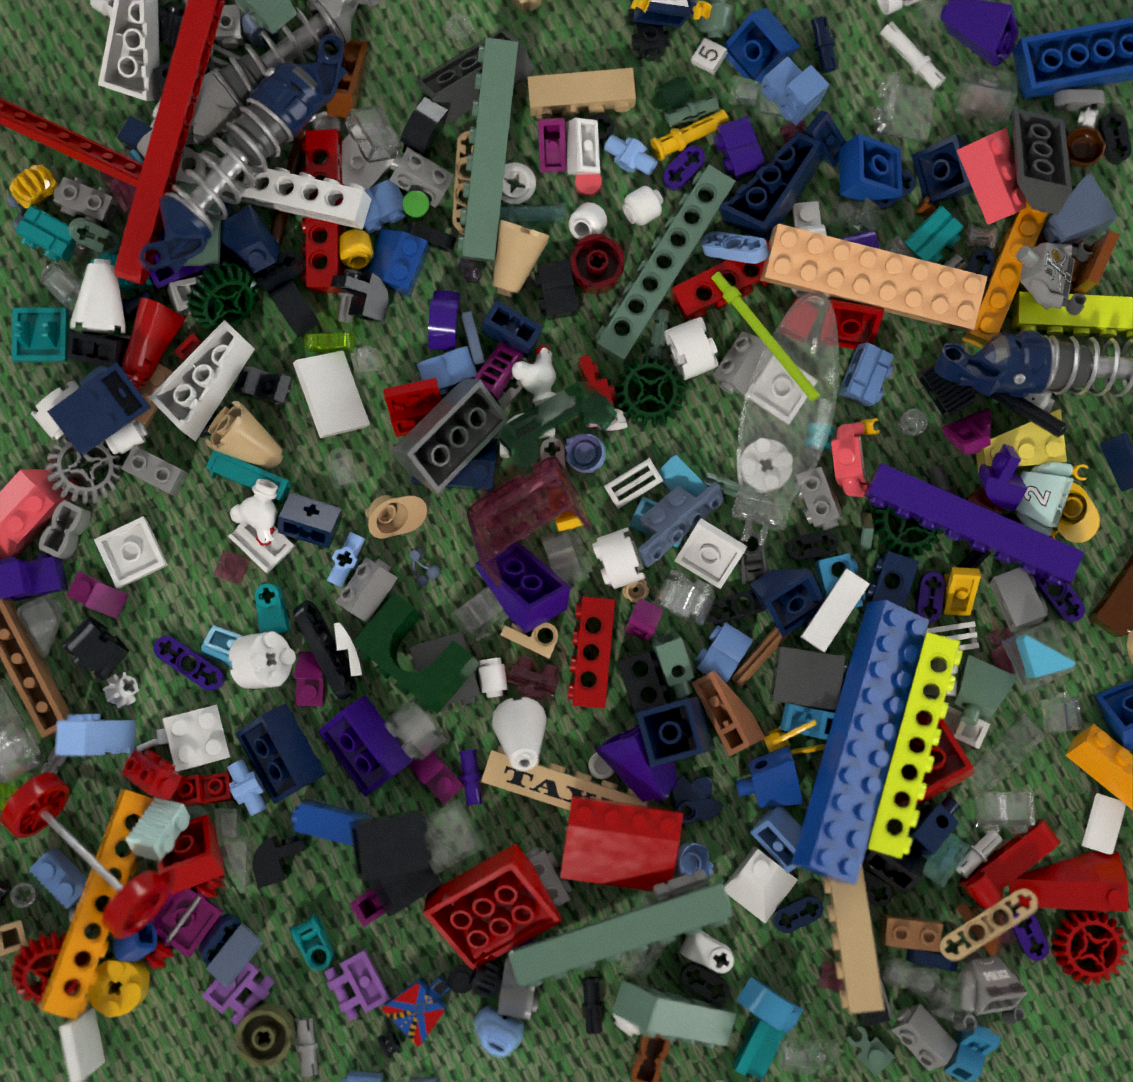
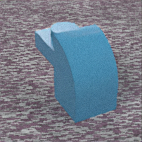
M785 703L780 730L789 732L815 720L817 722L815 726L799 734L828 740L835 713Z
M750 977L737 998L740 1004L776 1029L780 1031L782 1029L788 1033L796 1025L804 1010L798 1004L779 995L768 985L753 977Z
M978 1025L972 1031H958L954 1040L958 1046L948 1064L945 1065L943 1072L963 1082L974 1081L981 1076L986 1055L999 1047L1001 1037L992 1033L989 1028Z

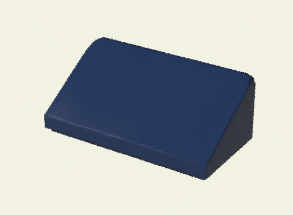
M1123 433L1102 442L1100 447L1120 490L1126 491L1133 488V446L1127 433Z

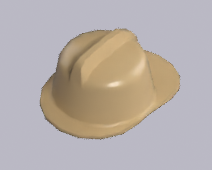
M383 495L376 498L370 507L365 509V515L369 519V532L374 537L382 539L414 531L426 519V503L415 495L396 498Z

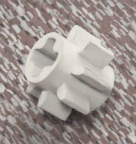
M123 672L118 676L114 674L106 679L109 685L103 688V691H105L108 702L116 704L117 708H120L125 704L130 705L136 701L133 695L138 693L140 689H138L135 678L126 676V673Z

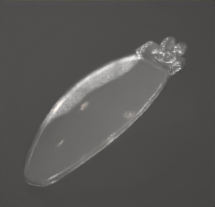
M819 291L810 292L798 299L788 310L772 336L821 396L814 402H811L767 346L757 364L746 393L737 440L739 489L732 511V517L746 520L741 539L746 542L750 539L753 522L763 525L758 536V545H765L769 527L785 530L792 502L802 491L816 468L830 433L838 392L839 345L833 308L827 297Z

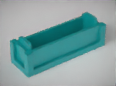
M213 450L206 465V469L211 471L210 477L215 479L218 474L252 489L258 479H265L275 483L278 488L276 491L277 496L272 499L274 505L278 501L285 502L292 483L286 479Z

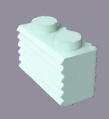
M154 797V801H151V805L142 814L141 819L133 827L132 832H129V836H126V841L136 856L139 855L140 857L143 856L144 858L161 862L165 854L173 849L174 842L180 832L186 830L191 817L184 804Z

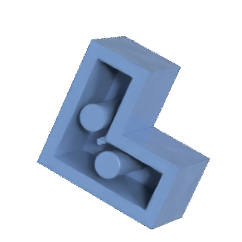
M787 56L764 76L760 88L765 98L773 101L780 108L782 116L788 121L791 120L796 126L820 105L829 83L812 65L802 72Z

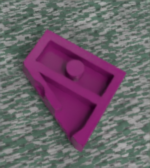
M989 408L941 427L943 436L965 455L978 453L982 448L991 445L992 416Z

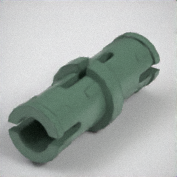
M712 95L694 103L692 101L687 102L686 106L666 112L664 116L668 128L672 129L690 121L692 123L697 122L698 118L718 112L720 109L715 95Z

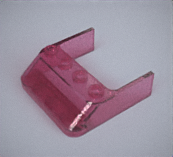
M556 456L547 457L474 502L467 510V518L479 563L497 587L502 585V581L495 560L496 555L505 551L508 546L516 541L528 537L531 532L542 525L549 524L555 517L565 511L573 510L588 532L593 529L579 493Z

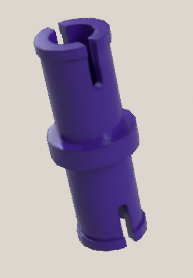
M476 749L459 751L463 773L460 779L461 782L464 781L466 806L483 804L480 786L482 773L478 771Z

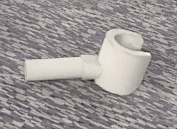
M165 729L156 730L157 739H152L137 746V750L142 752L153 746L168 744Z

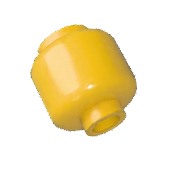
M351 229L339 236V257L343 265L357 270L366 267L372 261L374 251L371 237L367 232Z

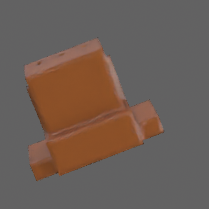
M926 196L917 206L915 214L918 215L920 213L930 217L936 211V206L929 202V196Z

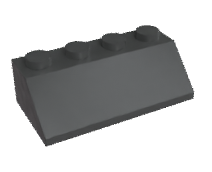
M503 28L488 37L518 42L514 83L524 81L529 74L535 71L523 43L508 30ZM485 40L416 80L418 87L426 98L448 110L445 125L458 121L464 113L472 109L473 100L479 99V90L475 89L476 72L481 73L482 62H477L479 45L484 46Z
M1013 108L1012 124L1017 183L1032 209L1058 215L1072 192L1065 122L1063 119Z
M463 378L391 452L408 473L432 492L439 494L507 424L509 418L481 380Z

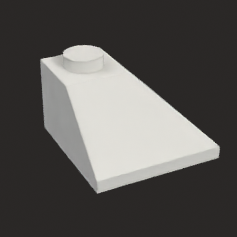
M754 846L724 887L730 897L762 922L766 923L798 879L787 873L780 865Z

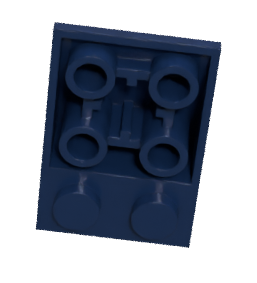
M116 362L47 412L79 454L83 456L151 407Z

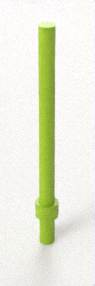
M720 272L715 273L711 279L723 292L722 297L726 302L736 308L810 401L814 402L821 395L742 300V294L735 286L732 287Z

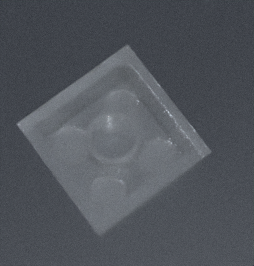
M461 797L425 815L428 823V831L425 833L426 844H429L432 854L429 864L435 874L485 848V843Z

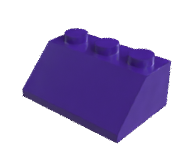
M366 695L344 708L318 731L365 797L413 762L407 750L396 738L391 728L385 723Z

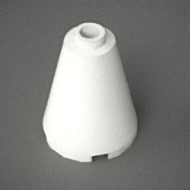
M94 259V263L87 265L70 321L71 329L75 330L76 325H82V331L113 334V331L117 328L120 329V334L126 333L118 277L115 276V266L110 265V260Z
M522 697V700L513 701V698L507 699L499 704L493 712V730L512 767L520 771L530 770L538 762L547 722L544 708L537 701L528 697Z

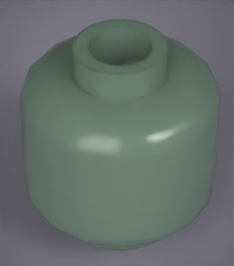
M706 0V2L712 5L709 19L700 17L699 30L707 33L708 39H722L724 33L730 32L733 28V7L727 3V0Z

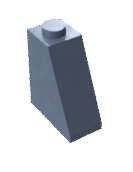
M1090 173L1072 191L1059 214H1053L1041 230L1046 241L1049 243L1074 244L1106 231L1118 216Z

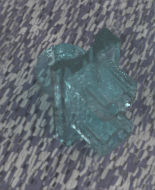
M951 833L934 855H928L923 874L941 887H944L970 846Z

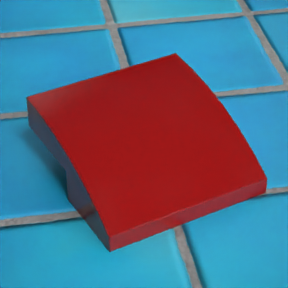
M436 378L383 389L396 437L407 435L442 400Z

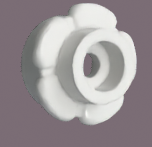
M1089 106L1086 111H1081L1078 127L1095 129L1098 110H1092Z

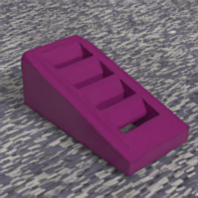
M500 342L474 379L481 380L493 398L498 400L513 375V364L521 361L524 354ZM502 353L513 356L512 360L501 357ZM499 361L507 365V367L504 369L496 365V363ZM495 370L501 373V375L498 377L491 372ZM489 378L495 381V383L492 385L486 381Z

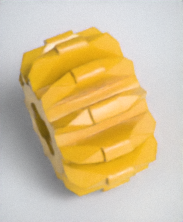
M43 164L32 165L12 180L9 189L19 204L24 208H29L31 205L36 207L40 203L43 204L46 199H50L58 183L51 171Z

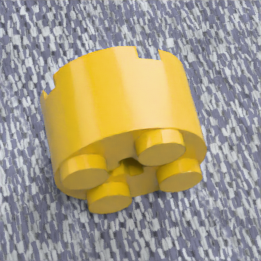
M113 956L95 968L98 969L96 981L93 986H89L87 989L88 999L98 1012L109 1018L122 1016L133 1010L146 998L149 991L150 973L140 959L136 962L118 961L117 957ZM118 981L122 983L120 989L116 987Z

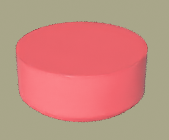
M600 174L576 176L575 187L582 196L592 197L601 189L602 180Z

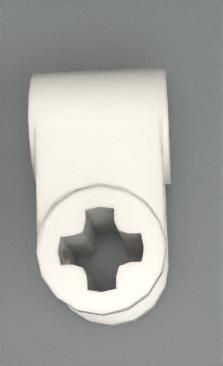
M703 931L687 936L679 950L686 958L718 973H726L733 967L734 958L731 949ZM722 952L725 953L727 961H721L718 964L715 955L720 956Z

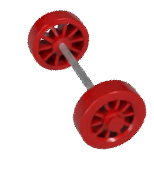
M52 772L43 773L31 778L9 798L2 810L1 823L16 838L30 837L50 825L117 891L103 912L102 924L118 939L129 937L141 930L158 914L166 903L170 894L169 883L156 871L152 870L137 875L123 885L55 819L69 799V787Z

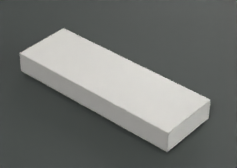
M845 569L806 627L801 638L822 652H825L869 586V583L850 570Z

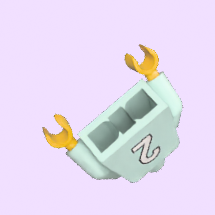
M1051 461L1034 466L1030 472L1023 471L1021 478L1028 489L1016 509L1017 517L1023 525L1055 539V535L1059 533L1057 527L1073 480L1082 481L1087 479L1079 477L1077 471L1079 468L1089 469L1088 466L1077 464L1072 467L1071 464Z

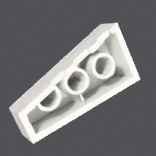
M114 0L98 85L145 101H160V86L153 72V69L160 66L158 0Z
M224 320L149 398L182 432L196 442L255 349Z

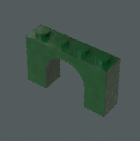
M394 593L352 643L359 648L357 654L368 664L371 660L378 664L375 670L388 680L392 676L397 680L394 686L407 696L411 692L417 698L414 700V703L422 710L427 712L431 709L438 714L480 663L453 640L436 661L426 669L415 672L401 669L397 657L399 645L422 616L410 604Z

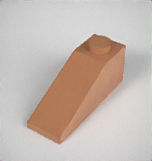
M715 670L692 682L729 756L765 739L753 713Z

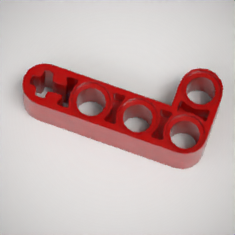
M1039 819L987 858L988 861L986 863L982 862L969 875L968 879L962 877L959 884L976 906L984 910L988 909L1003 898L1002 889L1053 851L1060 844V840L1044 819Z

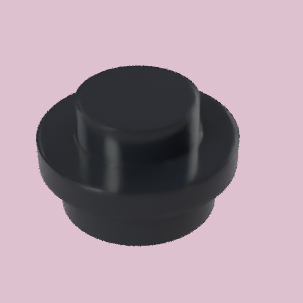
M455 966L448 975V984L456 993H467L473 988V986L469 985L473 971L468 966Z

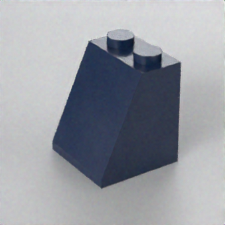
M699 697L683 699L636 713L651 767L716 749L706 711Z

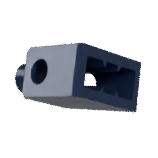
M946 796L941 803L927 804L919 812L916 827L910 826L907 837L912 838L910 847L921 855H934L959 823L953 816L960 807L958 802L952 797Z

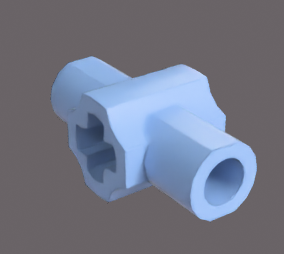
M612 134L604 146L605 151L615 156L614 162L627 172L634 173L638 169L650 176L658 163V160L646 154L647 148L635 138L628 137L626 141H623Z
M352 532L349 533L342 549L336 550L333 554L332 559L335 561V564L327 581L343 588L350 571L356 570L360 563L357 556L366 540L365 538ZM348 553H351L349 558L353 559L352 563H346L344 567H342L341 565L343 564V562L340 561L341 556H347Z
M243 759L229 765L227 769L233 779V782L229 783L230 791L238 804L245 803L251 816L267 809L261 796L265 792L264 785L255 771L249 772Z

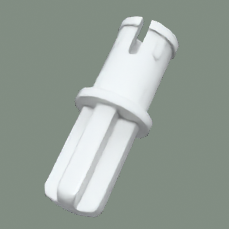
M989 831L975 846L971 845L969 847L970 851L954 865L956 871L960 875L963 873L962 876L968 879L969 875L982 862L986 863L988 861L987 857L1002 843V838L995 831Z

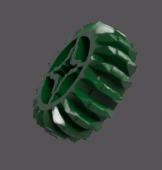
M223 261L220 267L213 264L210 271L203 269L204 275L201 277L195 276L197 283L189 285L191 292L186 296L189 301L187 306L191 316L204 329L208 328L212 332L224 320L233 329L238 323L243 325L242 320L245 317L251 318L249 312L257 310L255 303L260 300L258 297L260 290L255 278L246 268L238 266L234 262L229 265Z
M644 356L642 365H640L637 359H634V369L626 364L624 370L628 375L624 373L618 374V379L624 383L618 382L614 385L615 389L622 391L616 393V400L623 399V401L617 404V408L623 409L626 407L627 410L623 413V416L627 418L630 414H633L631 423L634 425L637 423L638 418L643 419L641 423L642 428L646 427L647 420H651L652 428L657 427V419L660 420L662 425H666V415L674 420L676 414L672 409L681 411L683 408L676 401L682 402L686 399L685 395L678 393L686 390V385H677L678 382L683 380L682 374L674 377L673 374L677 371V367L673 366L668 370L669 361L666 359L662 365H659L658 356L654 357L653 363H649L648 356ZM654 372L661 376L655 380H647L639 374ZM631 380L636 383V387L640 391L639 396L633 403L628 395V386ZM667 381L672 391V398L669 404L664 401V397L660 392V389ZM657 386L654 395H657L656 397L650 394L643 398L646 389H643L644 387L650 390ZM650 403L661 410L645 412L638 408Z
M887 506L883 509H873V513L880 516V518L873 519V524H879L880 528L874 530L873 534L882 533L883 537L878 540L879 544L886 541L889 542L886 546V551H891L896 547V554L901 555L904 550L905 556L910 558L914 550L917 556L923 555V549L927 552L932 550L931 543H939L940 540L935 534L941 535L944 533V531L937 528L929 530L920 526V521L912 518L910 521L913 526L910 525L903 529L906 526V519L895 515L894 509ZM889 513L897 524L894 534L890 530L888 523ZM907 532L919 534L923 537L916 543L901 541V538Z

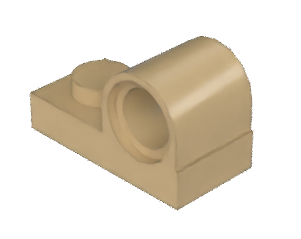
M512 623L511 627L504 626L500 634L501 636L550 659L558 640V631L555 626L550 623H543L533 630L530 637L526 636V632L514 623ZM543 628H548L553 632L552 641L546 644L538 640V632Z

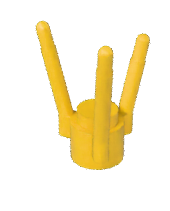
M812 720L787 733L784 730H780V726L769 731V735L765 736L764 739L769 752L786 746L790 747L789 738L815 726L817 722ZM826 744L790 749L792 755L825 750Z

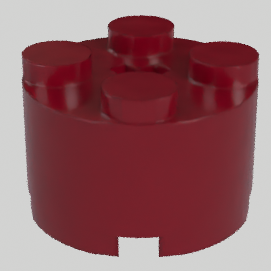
M591 234L582 238L576 244L571 255V270L575 284L585 293L603 294L611 291L620 282L624 268V253L621 246L615 240L602 234ZM593 261H597L598 264H602L601 268L593 266Z

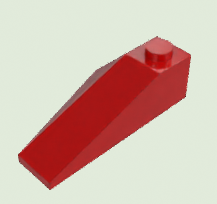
M1089 851L1080 856L1023 873L1009 884V895L1020 889L1032 891L1038 900V908L1129 911L1128 880L1118 852H1113L1110 855L1099 851ZM1022 895L1019 897L1020 903L1015 906L1031 907L1029 902L1032 898H1025Z

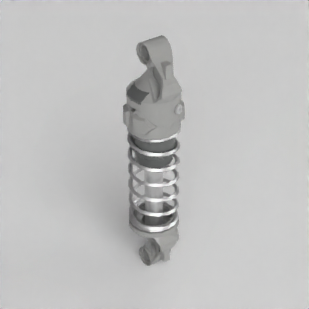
M306 0L313 15L309 20H307L298 7H294L297 17L303 25L292 33L286 24L283 25L281 29L287 37L277 45L274 44L266 32L262 31V37L271 48L264 55L259 57L250 44H245V48L249 53H246L240 59L229 56V64L219 71L213 68V71L205 74L186 144L213 147L215 145L213 138H219L220 140L224 137L227 138V134L230 131L226 126V122L233 123L240 116V107H247L246 99L265 78V72L269 68L274 67L277 63L294 64L291 61L298 56L302 64H307L304 54L315 61L316 56L307 49L313 44L317 47L326 34L336 35L340 37L343 44L348 43L351 40L352 19L357 6H375L382 0ZM328 44L325 45L326 47L335 50L333 46ZM152 130L145 134L137 145V150L144 158Z

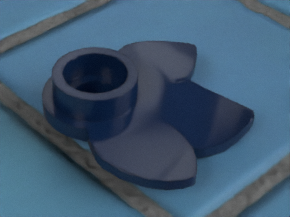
M683 776L677 779L678 785L672 789V795L675 800L673 809L681 810L686 805L690 807L689 813L683 814L682 824H691L697 819L708 821L721 811L723 804L710 798L712 791L711 777H698L691 783Z

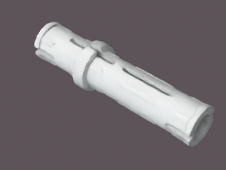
M893 21L883 28L880 32L881 36L913 68L912 71L916 75L919 74L933 90L946 80V77L930 62L932 59L928 55L925 56L907 36L898 29Z

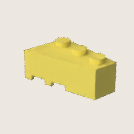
M1061 409L1049 413L1062 421ZM1032 422L992 438L990 446L982 448L980 452L976 453L978 473L981 464L992 466V460L995 454L1001 450L1003 444L1013 446L1021 461L1016 470L1031 469L1036 465L1051 461L1067 462L1064 434L1060 437H1055Z

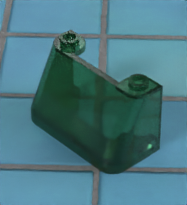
M586 381L577 382L501 428L499 432L501 445L522 479L534 472L532 464L539 457V447L535 440L578 415L584 426L587 424H597L603 431L615 424L617 412L610 401L593 385Z

